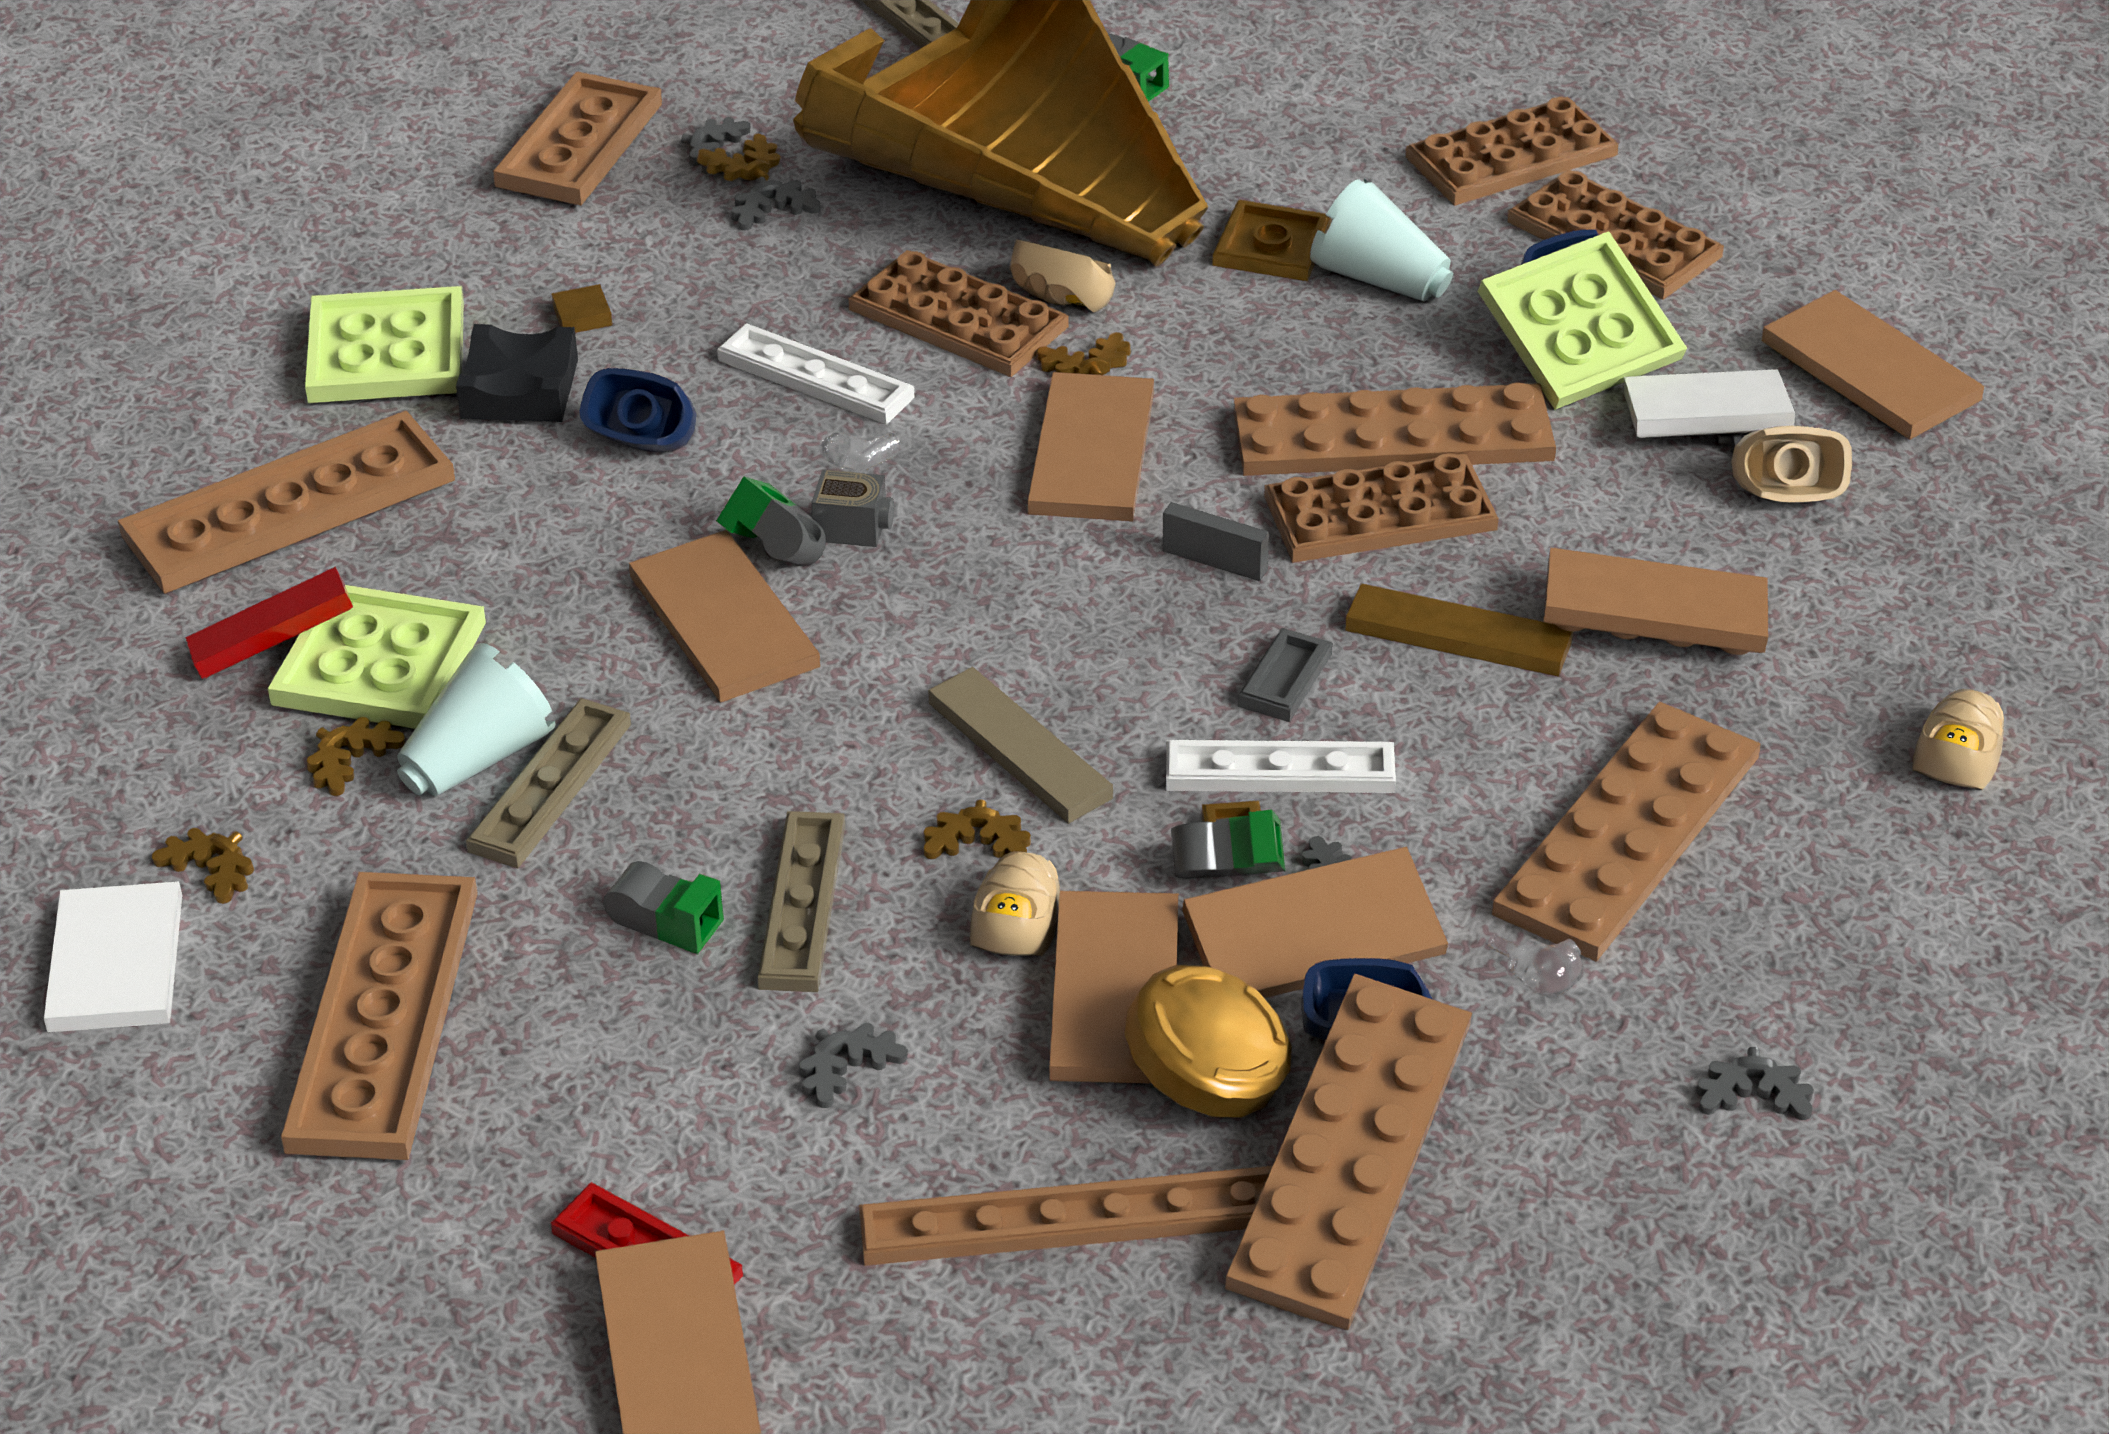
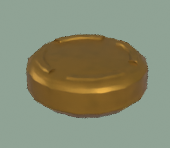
M1174 965L1156 972L1142 987L1127 1010L1125 1037L1134 1062L1157 1090L1183 1107L1212 1117H1244L1264 1108L1291 1070L1292 1045L1281 1018L1257 990L1236 976L1207 966Z

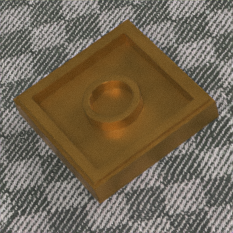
M1239 199L1214 250L1212 266L1308 282L1315 263L1310 259L1314 237L1318 230L1325 234L1327 233L1331 224V218L1326 216V213Z

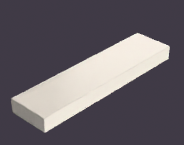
M747 323L717 349L718 361L886 425L914 399L913 385Z
M1166 740V791L1395 793L1394 742Z

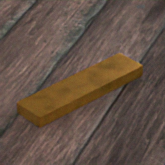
M1363 583L1360 584L1348 611L1345 631L1557 677L1560 676L1573 638V632L1562 630L1555 624Z

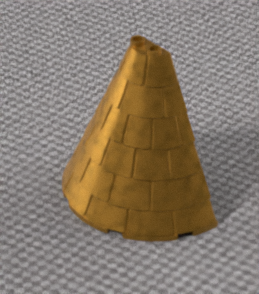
M970 0L956 29L867 78L868 73L884 42V39L872 28L863 31L809 61L800 80L795 102L802 110L793 118V122L798 135L814 149L858 160L867 166L913 178L918 183L973 198L981 204L1031 217L1033 221L1091 237L1095 242L1148 259L1156 267L1161 265L1172 254L1177 243L1186 248L1196 240L1204 228L1199 220L1208 209V205L1183 164L1157 113L1153 112L1130 66L1123 64L1090 0Z

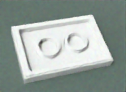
M1778 369L1624 377V395L1636 435L1639 438L1750 433L1775 426H1794L1795 411Z
M179 881L60 890L44 1012L47 1033L170 1023L182 904V892Z

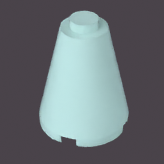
M1357 179L1340 193L1326 216L1333 219L1327 233L1325 234L1318 230L1314 237L1310 252V259L1313 263L1322 269L1424 302L1432 295L1439 298L1446 291L1453 277V272L1449 270L1451 260L1374 183L1366 179L1363 182Z
M479 643L468 652L398 753L397 758L401 767L397 770V773L403 783L415 794L422 795L427 791L436 797L546 736L555 727V721L545 720V717L552 712V709L540 689L514 662L506 669L496 662L493 658L500 652L496 648L485 643Z

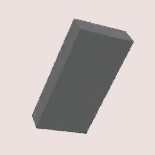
M1170 502L1164 510L1163 552L1257 581H1261L1268 571L1269 531Z
M1281 628L1239 693L1238 707L1290 722L1330 659L1333 643Z

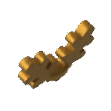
M756 133L753 135L752 140L744 141L742 149L744 156L734 153L732 158L728 157L726 151L722 148H716L715 152L700 149L697 162L707 166L706 171L710 174L724 172L723 178L727 181H733L739 177L745 180H755L764 177L767 181L769 179L767 174L769 169L779 165L781 156L776 153L777 145L775 143H767L766 137L763 134Z
M1114 332L1110 334L1108 340L1104 338L1097 339L1095 341L1096 348L1089 349V359L1086 360L1082 351H1076L1072 356L1068 355V348L1066 346H1059L1056 350L1049 347H1040L1037 349L1038 360L1041 361V369L1044 372L1056 370L1059 373L1104 375L1110 372V368L1125 367L1127 365V356L1131 354V344L1128 341H1124L1122 333Z
M359 717L350 727L342 725L330 732L322 727L316 733V737L321 739V742L317 745V752L307 758V770L310 773H314L313 784L315 788L321 789L327 786L332 796H340L345 792L344 782H350L354 779V769L350 766L351 754L353 757H361L364 754V748H371L375 756L382 757L386 754V749H399L403 747L405 736L400 731H392L390 722L385 720L380 721L373 729H370L369 719L366 717ZM343 745H344V746H348L349 749H350V751H349V750H345V749H340V748H341Z
M979 799L975 802V807L961 809L958 814L948 812L937 814V827L929 826L924 829V841L926 842L924 845V856L928 859H936L945 851L950 856L957 855L959 853V843L957 841L959 838L965 844H971L975 841L973 827H983L980 831V841L982 844L989 845L996 839V842L993 844V855L997 858H1002L1010 852H1027L1026 847H1029L1031 844V835L1028 831H1021V818L1018 815L1000 816L998 811L986 807L987 802L985 800Z
M191 828L187 832L189 841L183 842L176 836H170L165 841L167 847L152 853L155 866L165 867L172 865L173 870L176 872L185 870L189 860H195L196 865L200 868L207 866L211 875L204 879L205 886L208 891H214L216 901L221 904L232 900L234 890L238 892L246 891L248 884L245 876L251 875L254 872L251 859L243 856L241 848L237 846L243 840L242 835L237 831H234L229 837L215 833L207 836L198 828ZM213 854H219V856L211 858Z

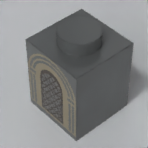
M822 469L811 504L812 519L823 528L826 543L877 547L882 529H891L894 518V498L886 497L885 475Z

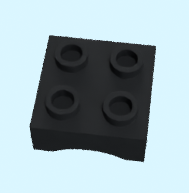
M474 324L467 362L456 384L460 419L562 422L578 363L575 327H555L543 333L518 334L499 329L491 324Z

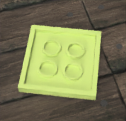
M1609 231L1483 279L1478 289L1481 298L1535 381L1540 383L1543 393L1554 410L1624 383V377L1641 376L1679 361L1687 350L1686 345Z
M462 286L311 296L305 381L308 403L457 393L456 384L459 375L462 374L464 300Z
M345 585L353 608L299 634L268 687L270 703L272 706L358 719L359 717H366L369 721L377 723L385 720L390 722L391 725L416 729L476 643L486 624L484 606Z

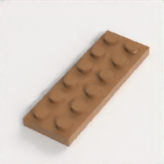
M1512 383L1494 386L1462 385L1452 388L1430 389L1414 387L1406 390H1359L1356 392L1324 394L1310 392L1303 395H1256L1253 397L1234 398L1233 412L1243 476L1333 472L1344 469L1363 470L1386 466L1395 461L1408 463L1433 459L1447 453L1456 455L1467 454L1472 465L1555 461L1556 444L1540 383Z
M406 410L119 519L118 524L123 540L162 592L166 594L455 481L453 463Z
M1659 701L1493 900L1492 915L1597 962L1759 758L1761 743Z
M376 872L358 873L281 1139L285 1154L409 1160L478 895L475 877Z
M1354 973L1228 1270L1225 1289L1312 1320L1349 1330L1469 1030L1472 1012Z

